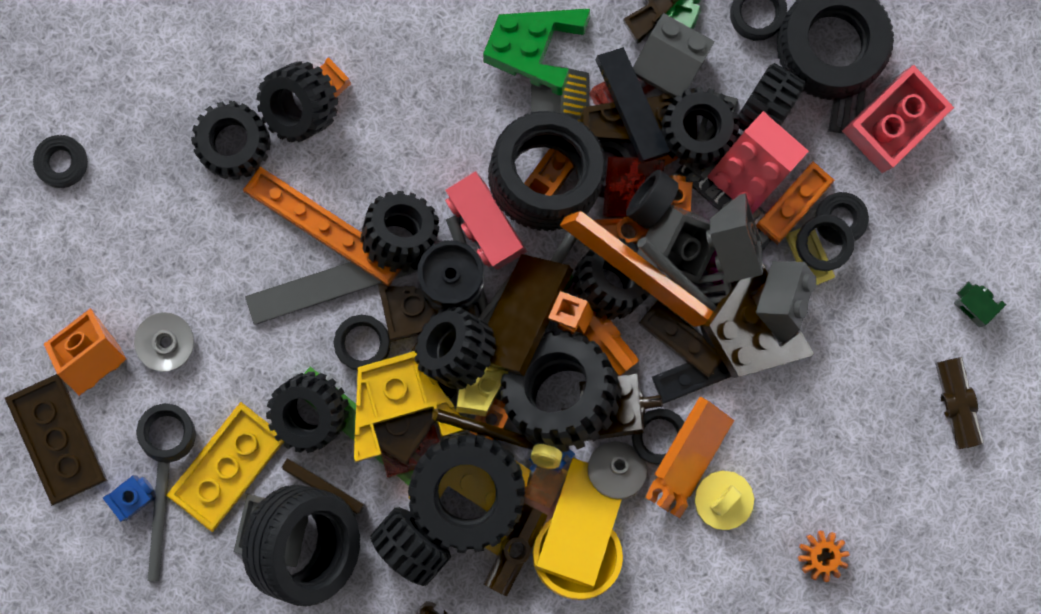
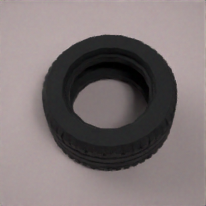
M556 111L531 112L512 121L502 131V134L499 135L488 168V184L493 199L496 200L497 206H500L499 209L504 211L506 216H509L513 221L515 220L519 225L522 224L524 227L528 226L530 229H537V231L542 229L544 231L561 230L563 228L560 224L564 217L579 211L587 215L595 204L606 177V158L598 138L594 136V133L584 123L577 121L578 119L572 118L570 115H564L561 112L557 113ZM547 147L558 150L568 157L575 167L578 183L573 189L560 195L548 196L537 193L526 186L517 174L516 159L520 154L532 148Z
M298 484L281 487L267 495L250 515L242 539L243 564L246 574L253 585L270 597L296 606L305 607L317 605L330 599L344 587L354 571L360 551L359 527L350 506L341 497L331 492ZM311 515L316 522L318 531L316 549L309 563L301 571L291 575L286 568L284 557L286 543L294 526L302 518Z

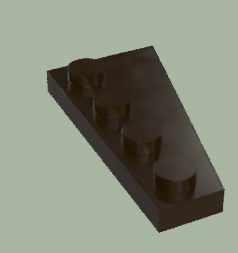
M666 93L647 98L660 130L662 129L661 123L664 115L674 99ZM614 102L583 107L581 109L580 121L594 133L598 140L632 143ZM693 115L683 120V126L686 133L692 139L697 140V115Z

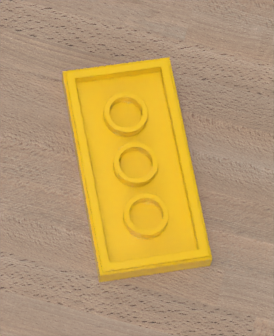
M240 402L166 496L207 529L214 532L284 444V441L281 439L278 442L274 438L277 433L275 430L270 431L269 423L243 402Z
M576 458L571 460L535 569L593 589L622 499L606 497L594 488L588 476L587 462Z

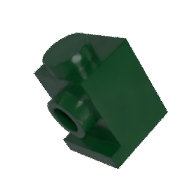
M969 281L956 292L959 298L954 302L979 328L986 326L1007 305L1003 301L995 302L993 300V293L985 286L972 285Z

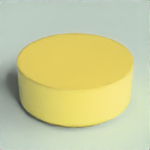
M537 444L533 447L531 460L542 468L555 469L560 466L563 454L556 447Z

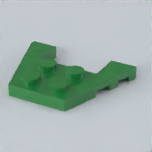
M590 9L499 14L483 52V62L513 76H516L517 73L530 78L531 84L538 87L542 84L552 88V93L562 96L569 78V69L543 65L542 62L554 31L578 35L585 34L590 19Z

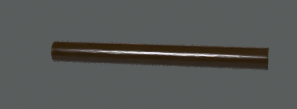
M437 408L432 413L433 420L530 450H533L535 446L522 434Z

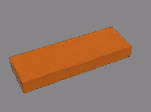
M812 161L756 224L757 228L778 245L835 180Z

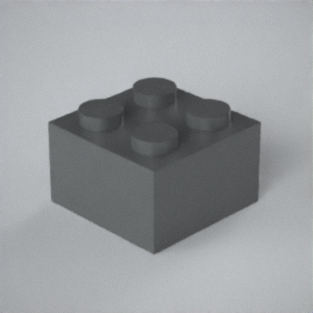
M674 205L669 206L664 215L649 228L645 236L690 281L699 283L715 251V248L709 247L706 231L710 230V221L703 216ZM639 248L637 254L640 255L642 258H644L646 261H648L650 264H652L654 267H656L658 270L662 271V270Z

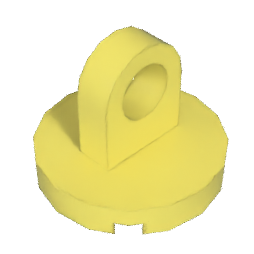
M722 470L710 473L701 480L695 491L694 502L697 514L704 523L715 529L729 530L739 527L748 520L753 511L754 495L751 486L745 478L735 472Z

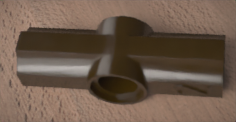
M962 357L935 363L942 389L940 399L941 402L944 401L946 412H944V415L950 420L956 448L964 449L984 444L976 414L979 409L977 397L973 388L969 387Z
M524 503L521 517L515 523L513 531L502 541L501 550L483 585L502 595L508 596L523 564L530 557L531 548L548 517L547 514ZM514 542H521L523 546V551L518 557H510L508 552L509 546Z

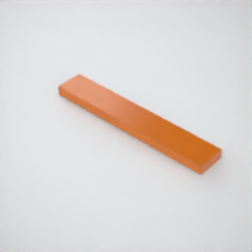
M262 167L257 169L244 187V193L388 287L401 269L391 272L389 267L385 266L384 269L378 267L379 262H372L368 258L369 253H364L362 249L363 243L360 238L362 232Z
M579 211L564 217L560 224L563 229L692 326L696 327L706 324L713 313L711 309L589 216Z

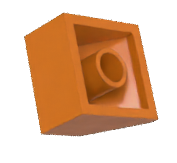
M91 308L44 343L57 375L79 396L86 390L94 387L100 379L111 371L116 370L126 360L119 344Z

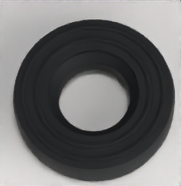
M66 135L50 136L44 139L34 152L33 166L37 176L44 183L52 187H70L79 182L87 170L88 159L86 151L72 137ZM63 150L70 154L71 165L64 172H55L50 167V158L55 152Z
M837 192L827 196L818 205L815 217L831 215L834 209L840 207L848 209L853 216L850 228L852 229L855 241H857L865 233L869 222V214L864 202L856 195L847 192ZM825 225L817 227L819 234L826 241L835 245H843L841 234L837 229Z

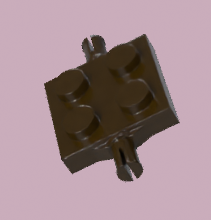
M638 374L617 376L619 380L617 385L621 390V399L616 401L619 409L616 416L610 415L609 419L612 424L608 430L602 428L598 432L600 435L598 439L644 433L643 418L645 409L663 407L661 394L643 397ZM586 381L579 382L580 397L585 390Z

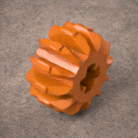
M821 530L817 532L818 541L812 535H807V541L811 545H799L801 550L807 551V555L798 556V561H808L801 570L804 573L812 570L811 579L817 580L821 574L823 581L829 582L830 572L834 577L839 578L841 574L837 567L845 569L848 567L847 563L841 561V557L850 556L848 551H839L845 545V541L838 540L835 542L836 534L830 532L826 538L824 531ZM823 548H825V552L830 553V558L825 559V564H822L823 561L817 559V555L822 554Z

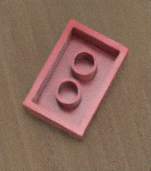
M912 65L895 78L842 132L881 173H884L895 167L954 107L916 66Z
M763 111L743 132L707 177L733 200L740 194L746 193L753 214L809 151Z
M476 171L445 190L449 196L445 200L454 215L457 217L461 216L465 221L461 227L469 240L478 242L481 248L476 251L485 265L499 270L520 257L521 254L528 252L503 211L499 209L500 206H497L496 200L493 199L492 193L484 180Z

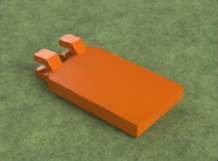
M699 397L654 475L658 478L652 482L645 498L680 518L688 507V497L692 495L735 420L710 401ZM663 492L662 497L658 500V495ZM676 501L675 507L671 509L672 503Z

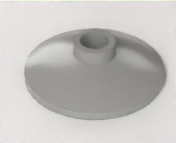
M167 312L156 313L147 317L139 325L134 338L135 351L141 362L150 369L162 372L172 371L181 367L191 356L194 347L193 332L188 323L180 316ZM165 337L171 339V345L168 348H163L161 345V340Z
M613 441L599 446L592 453L588 462V476L594 488L602 495L613 499H625L633 496L642 488L647 476V467L645 460L638 455L633 446L624 442ZM617 462L623 464L624 470H617L614 464Z

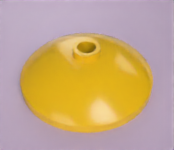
M552 518L543 525L535 539L533 546V563L535 568ZM612 529L593 589L537 569L535 570L544 585L561 597L571 600L595 598L606 592L614 584L621 571L623 562L621 543L617 534Z

